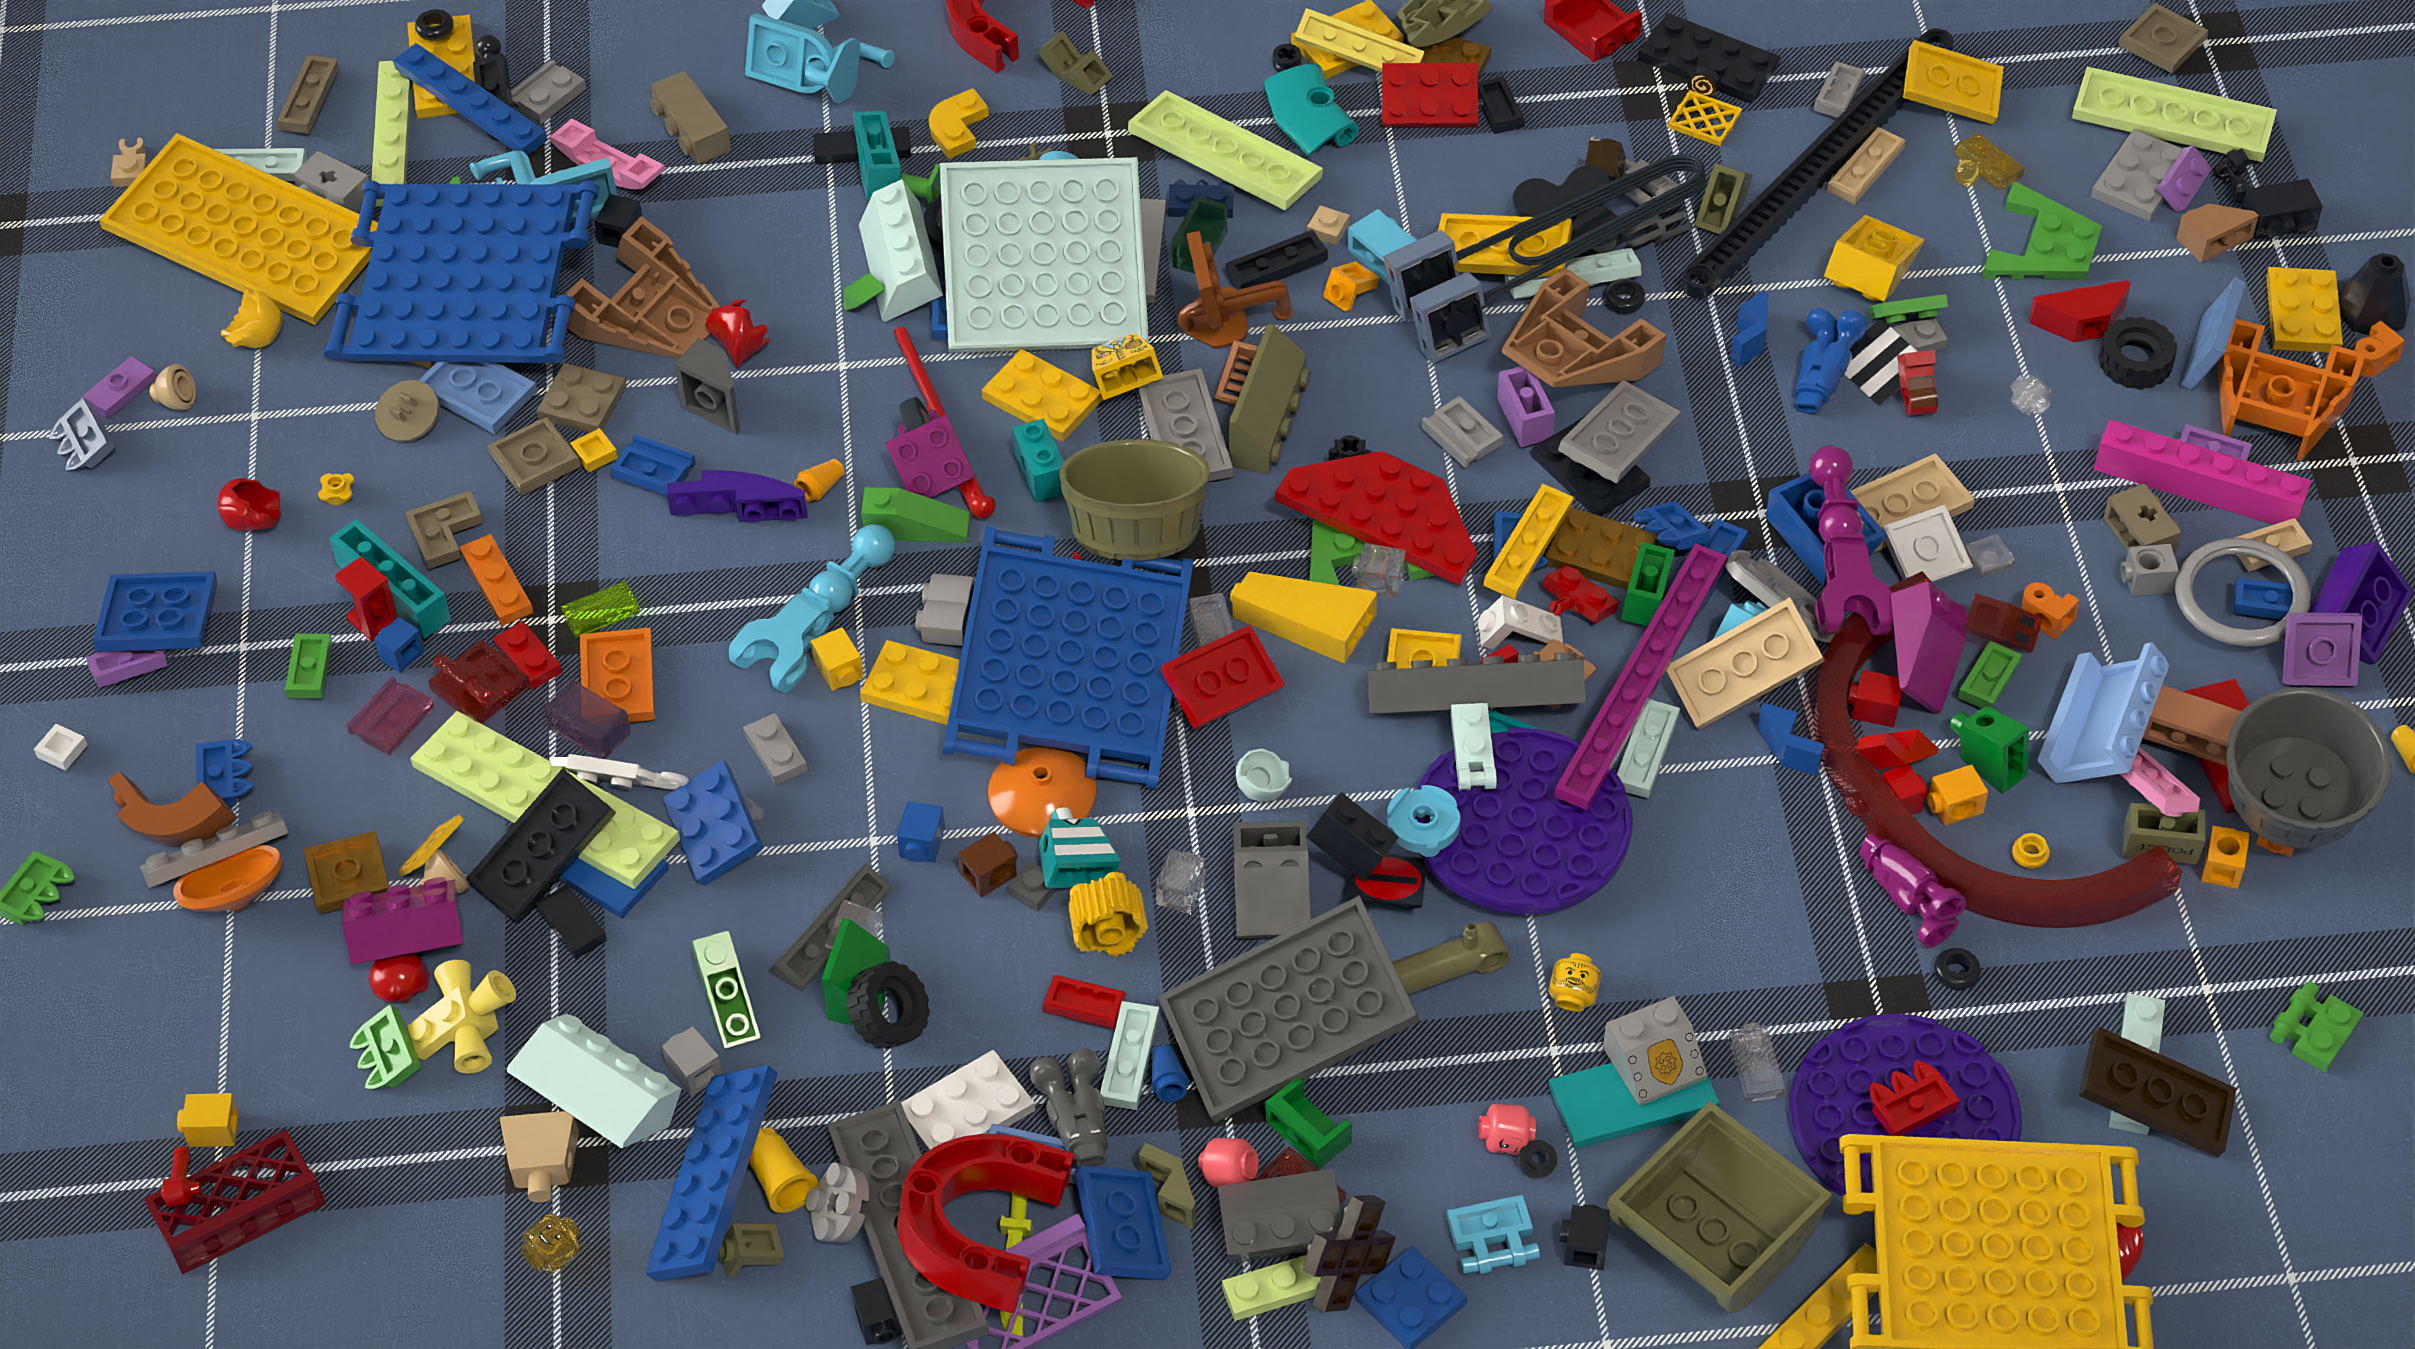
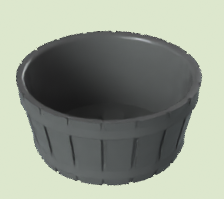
M2292 687L2276 690L2272 694L2271 692L2257 698L2251 703V706L2248 705L2240 713L2235 721V725L2233 724L2226 754L2229 773L2228 787L2236 811L2250 829L2258 835L2260 834L2266 840L2278 845L2301 849L2316 848L2339 840L2348 834L2358 822L2367 817L2381 800L2389 784L2391 754L2381 729L2362 708L2352 704V701L2330 691L2325 692V690L2311 687H2301L2299 689Z

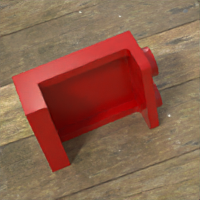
M1545 0L1544 23L1593 63L1604 56L1612 54L1624 44L1634 41L1641 33L1642 13L1639 10H1635L1627 15L1610 0Z

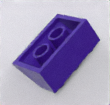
M2377 541L2342 549L2308 613H2359L2362 615L2359 661L2369 665L2376 664L2414 591Z

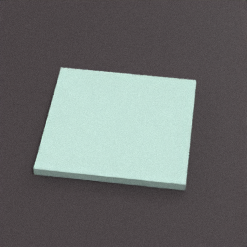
M1137 157L940 163L949 353L1017 351L1021 349L1095 348L1106 344L1112 339H1119L1135 333L1149 343Z

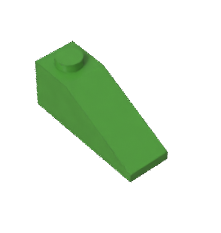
M864 487L861 511L863 527L871 524L884 526L892 533L895 541L968 542L969 511L901 488Z

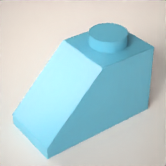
M766 0L762 5L769 17L808 29L835 21L840 16L831 0Z

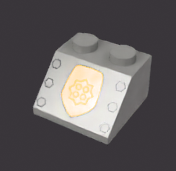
M1674 996L1606 1023L1603 1049L1638 1106L1707 1079L1706 1069L1692 1024Z

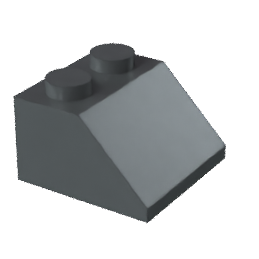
M698 338L674 363L682 409L737 435L740 431L726 351L717 344H711Z

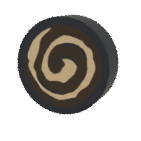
M1707 67L1696 68L1687 80L1689 90L1711 98L1716 95L1721 86L1718 74Z

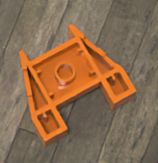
M2236 318L2225 353L2219 359L2217 365L2223 434L2230 437L2236 419L2301 436L2303 439L2296 460L2302 461L2350 405L2366 354L2332 345L2325 369L2258 352L2265 326Z

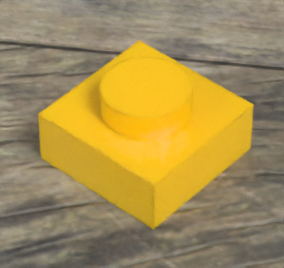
M600 428L570 443L571 448L580 458V463L588 473L618 458L616 448Z

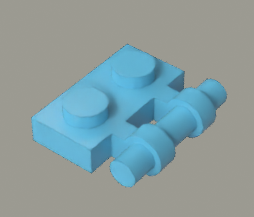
M1523 1195L1447 1210V1221L1456 1251L1472 1249L1474 1256L1460 1259L1463 1274L1478 1271L1479 1275L1491 1273L1492 1268L1512 1264L1515 1268L1526 1265V1261L1540 1258L1537 1243L1522 1246L1520 1239L1532 1236L1533 1226ZM1506 1241L1508 1249L1488 1253L1486 1245Z

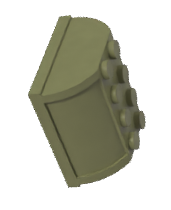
M1709 1101L1608 1199L1607 1208L1610 1209V1218L1622 1229L1633 1231L1715 1296L1718 1305L1729 1313H1736L1746 1308L1797 1257L1817 1227L1825 1208L1831 1203L1832 1194Z

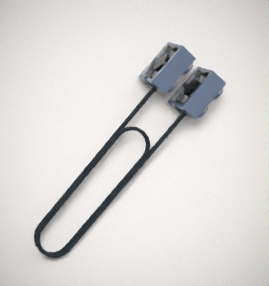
M1679 154L1668 156L1458 252L1455 250L1454 241L1442 230H1439L1386 254L1383 258L1394 309L1405 321L1414 318L1420 350L1432 363H1436L1491 337L1488 317L1481 310V307L1485 306L1486 301L1565 263L1694 196L1705 186L1704 165L1700 159L1692 155ZM1676 171L1696 173V176L1547 254L1526 257L1514 251L1517 244L1524 239L1664 175ZM1512 236L1514 237L1509 242L1508 249L1511 258L1523 265H1540L1485 293L1482 291L1481 283L1469 271L1460 275L1454 268V265L1459 260Z

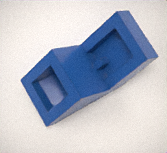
M1762 291L1739 306L1737 329L1740 333L1733 337L1730 358L1739 367L1764 352L1769 297L1766 291Z
M1763 702L1760 710L1758 731L1783 767L1817 776L1821 767L1825 744L1794 735L1798 712Z

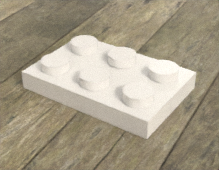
M994 1050L901 1102L913 1134L927 1152L935 1146L955 1138L988 1134L992 1124L1008 1127L1035 1111L1034 1101Z

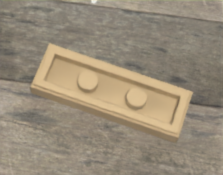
M1877 127L1828 182L1827 192L1855 205L1904 149L1906 140Z

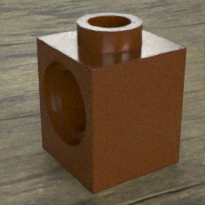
M995 831L958 852L960 874L980 898L1017 876V852L1009 841L1003 842Z

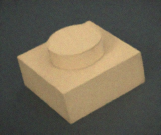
M1320 205L1308 224L1307 231L1313 229L1321 241L1337 246L1350 224V215Z

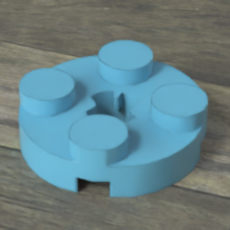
M1422 785L1421 790L1410 791L1409 787L1398 792L1390 801L1387 809V828L1399 837L1396 841L1399 846L1409 851L1420 853L1425 857H1433L1456 839L1460 830V813L1454 797L1447 791L1431 785ZM1425 815L1430 816V822L1425 824L1419 823L1417 819H1414L1416 816L1423 818Z

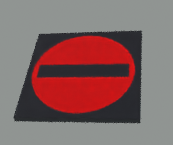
M1386 855L1365 882L1351 874L1348 901L1360 895L1363 903L1422 908L1427 866L1422 858Z

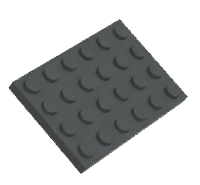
M1360 895L1158 996L1207 1111L1214 1123L1277 1093L1292 1080L1298 1078L1303 1080L1420 1022Z

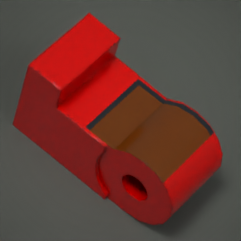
M1935 350L1897 355L1901 395H1903L1906 414L1914 416L1936 413L1938 396L1934 373V364L1936 363Z

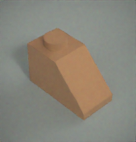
M2208 203L2197 209H2191L2182 216L2176 239L2202 263L2252 239L2259 215L2255 211Z

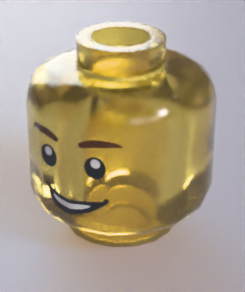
M547 1214L524 1232L522 1237L524 1245L520 1249L527 1262L536 1271L540 1272L543 1269L547 1272H556L578 1254L580 1246L577 1237L581 1235V1232L571 1218L566 1216L562 1219L555 1214Z

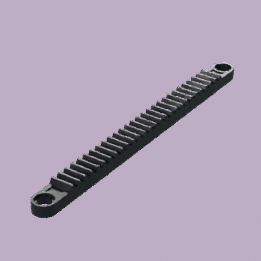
M1929 29L1917 39V41L1927 44L1931 42L1942 43L1944 45L1942 48L1950 51L1953 48V36L1943 29ZM1909 48L1685 268L1682 279L1684 293L1693 298H1706L1728 277L1732 278L1735 271L1741 269L1743 262L1747 263L1750 256H1754L1758 248H1762L1765 241L1771 239L1773 233H1778L1781 225H1786L1788 218H1793L1796 210L1800 211L1803 203H1808L1810 196H1815L1818 188H1823L1825 181H1830L1832 174L1836 175L1839 167L1844 166L1846 160L1852 157L1854 152L1860 148L1877 127L1881 128L1883 123L1887 124L1890 116L1894 117L1897 109L1901 110L1904 102H1909V99L1903 98ZM1701 277L1707 280V283L1697 285L1691 282V279Z

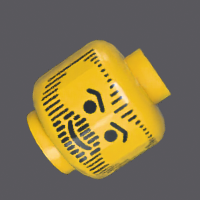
M1572 953L1570 958L1559 959L1554 965L1548 988L1550 996L1555 999V1005L1572 1012H1581L1585 1007L1593 1005L1598 995L1602 978L1601 971L1592 964V959L1584 954Z

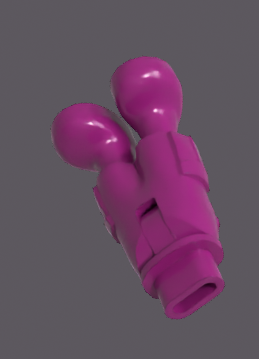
M1869 834L1864 839L1859 851V856L1866 862L1865 869L1872 873L1875 880L1884 888L1891 900L1903 913L1911 916L1919 913L1922 916L1924 922L1917 934L1919 942L1926 948L1938 946L1957 928L1959 921L1956 916L1964 911L1966 907L1965 898L1959 891L1939 885L1938 878L1935 876L1936 873L1922 864L1921 861L1915 859L1908 851L1900 849L1888 840L1881 841L1875 834Z

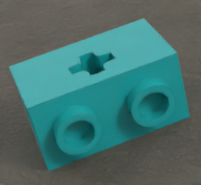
M1044 418L1012 427L1014 456L1035 503L1063 495L1059 472L1064 461Z

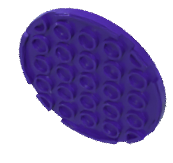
M1508 728V732L1491 734L1494 767L1496 770V789H1484V786H1471L1470 790H1459L1455 749H1452L1445 755L1441 754L1430 765L1423 775L1417 790H1421L1422 785H1431L1451 794L1457 803V809L1460 813V830L1456 839L1449 846L1441 849L1436 856L1425 857L1421 855L1431 873L1449 890L1463 899L1491 910L1506 913L1538 914L1557 911L1580 903L1597 893L1608 884L1622 866L1631 843L1633 816L1632 808L1626 795V788L1613 768L1608 773L1588 811L1554 797L1555 788L1580 746V742L1554 732L1531 728ZM1425 815L1423 818L1417 816L1414 818L1419 823L1425 824L1430 822L1429 815Z
M1873 1015L1842 1025L1840 1030L1826 1038H1821L1806 1054L1793 1080L1789 1099V1121L1793 1139L1805 1163L1828 1188L1843 1197L1846 1195L1844 1155L1840 1153L1839 1148L1840 1137L1847 1134L1890 1136L1872 1112L1873 1103L1870 1097V1085L1872 1082L1884 1085L1895 1093L1892 1086L1893 1072L1897 1071L1906 1074L1917 1082L1913 1069L1914 1062L1918 1060L1934 1067L1960 1099L1957 1109L1904 1135L1905 1137L2020 1142L2022 1114L2017 1091L2002 1064L1997 1063L1984 1050V1045L1960 1029L1955 1031L1937 1024L1935 1019L1918 1015ZM1871 1153L1859 1154L1862 1193H1873Z

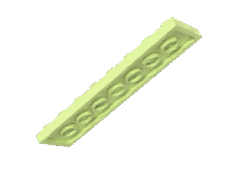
M456 711L410 758L412 766L513 823L517 821L562 769V767L552 766L549 760L459 711ZM569 772L616 812L578 858L635 889L680 841L678 830Z

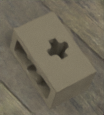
M2145 483L2108 497L2103 519L2127 551L2129 547L2171 544L2174 555L2176 554L2181 537L2180 527L2176 520L2171 519L2164 510L2159 497L2153 495Z

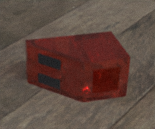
M1975 593L1968 615V622L1965 625V631L1971 635L2033 653L2043 618L2010 603Z

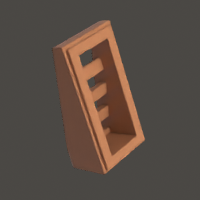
M1234 340L1214 397L1215 401L1236 406L1239 397L1225 394L1228 389L1241 393L1243 386L1232 384L1230 380L1245 383L1247 376L1234 373V371L1239 370L1248 373L1251 366L1240 364L1238 361L1242 360L1252 363L1259 346Z

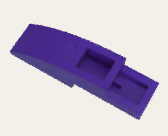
M702 470L701 481L667 483V498L671 515L737 512L739 522L808 518L805 491L783 481L758 474L739 471Z

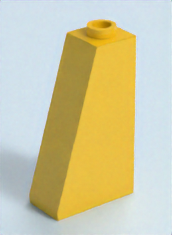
M1250 571L1241 583L1237 582L1234 585L1230 594V602L1233 604V618L1344 664L1377 615V593L1371 590Z

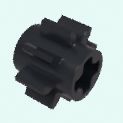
M1352 435L1344 436L1340 440H1334V449L1329 450V461L1371 453V450L1366 449L1365 439L1361 440Z

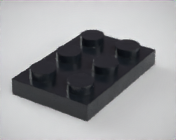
M1584 416L1532 448V458L1591 514L1602 517L1649 488L1651 478L1635 464L1618 483H1615L1558 451L1561 440L1585 418Z

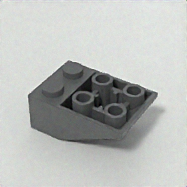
M1307 820L1233 822L1237 939L1275 938L1310 920L1308 838H1306Z

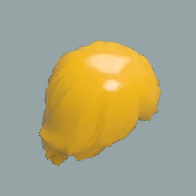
M246 289L242 296L241 306L238 309L239 313L234 315L235 321H232L226 329H222L221 336L231 343L233 347L263 348L270 345L279 334L283 322L282 313L265 292H257L256 290L251 292Z

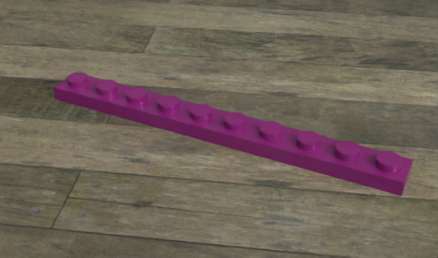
M1695 543L1558 782L1554 797L1588 811L1722 573L1727 561V555Z

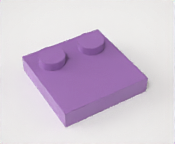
M2287 612L2282 682L2285 685L2357 686L2362 615L2359 613Z

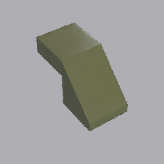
M1064 31L1056 33L1037 50L1055 77L1089 95L1094 94L1113 76L1095 50L1081 56Z
M1145 1143L1138 1154L1139 1170L1151 1171L1153 1181L1163 1185L1158 1193L1160 1215L1193 1230L1196 1225V1203L1180 1158Z

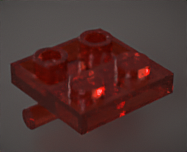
M482 639L454 661H451L442 653L438 654L434 658L433 664L441 671L428 680L430 689L456 711L481 724L530 686L529 677Z

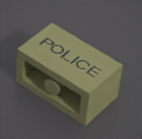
M2130 803L2123 826V857L2198 864L2206 841L2205 810L2198 809V812H2186L2182 816L2173 817L2161 813V810L2155 805Z

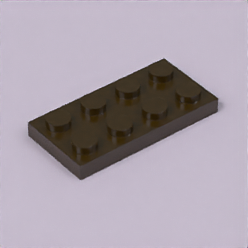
M2098 1027L2091 1036L2079 1096L2218 1158L2226 1150L2237 1088Z

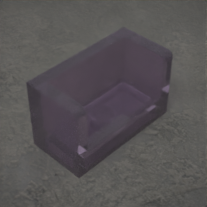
M571 680L544 707L550 730L599 759L606 760L631 733L628 715L625 710L574 680Z

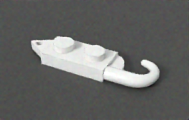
M569 754L568 757H550L552 766L562 767L578 776L579 779H584L591 784H597V780L609 781L610 786L624 790H631L632 785L676 790L681 786H685L689 781L684 775L672 772L653 773L642 769L638 764Z

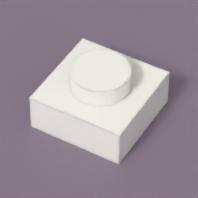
M55 724L34 748L37 758L66 771L88 745L84 736Z

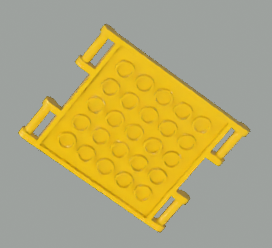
M1847 1134L1840 1137L1839 1148L1840 1153L1844 1155L1846 1195L1842 1197L1843 1211L1852 1215L1861 1214L1865 1211L1874 1212L1878 1273H1855L1846 1278L1847 1292L1851 1294L1853 1336L1850 1338V1349H2154L2150 1306L2153 1304L2152 1290L2146 1286L2122 1285L2116 1223H2121L2126 1227H2138L2145 1222L2144 1209L2139 1206L2135 1167L2139 1164L2137 1149L2127 1146ZM1861 1153H1871L1873 1193H1862L1859 1155ZM2110 1164H2115L2120 1168L2123 1205L2114 1204ZM1869 1292H1879L1881 1335H1871L1869 1333L1867 1297ZM2124 1304H2129L2134 1308L2137 1347L2128 1346Z

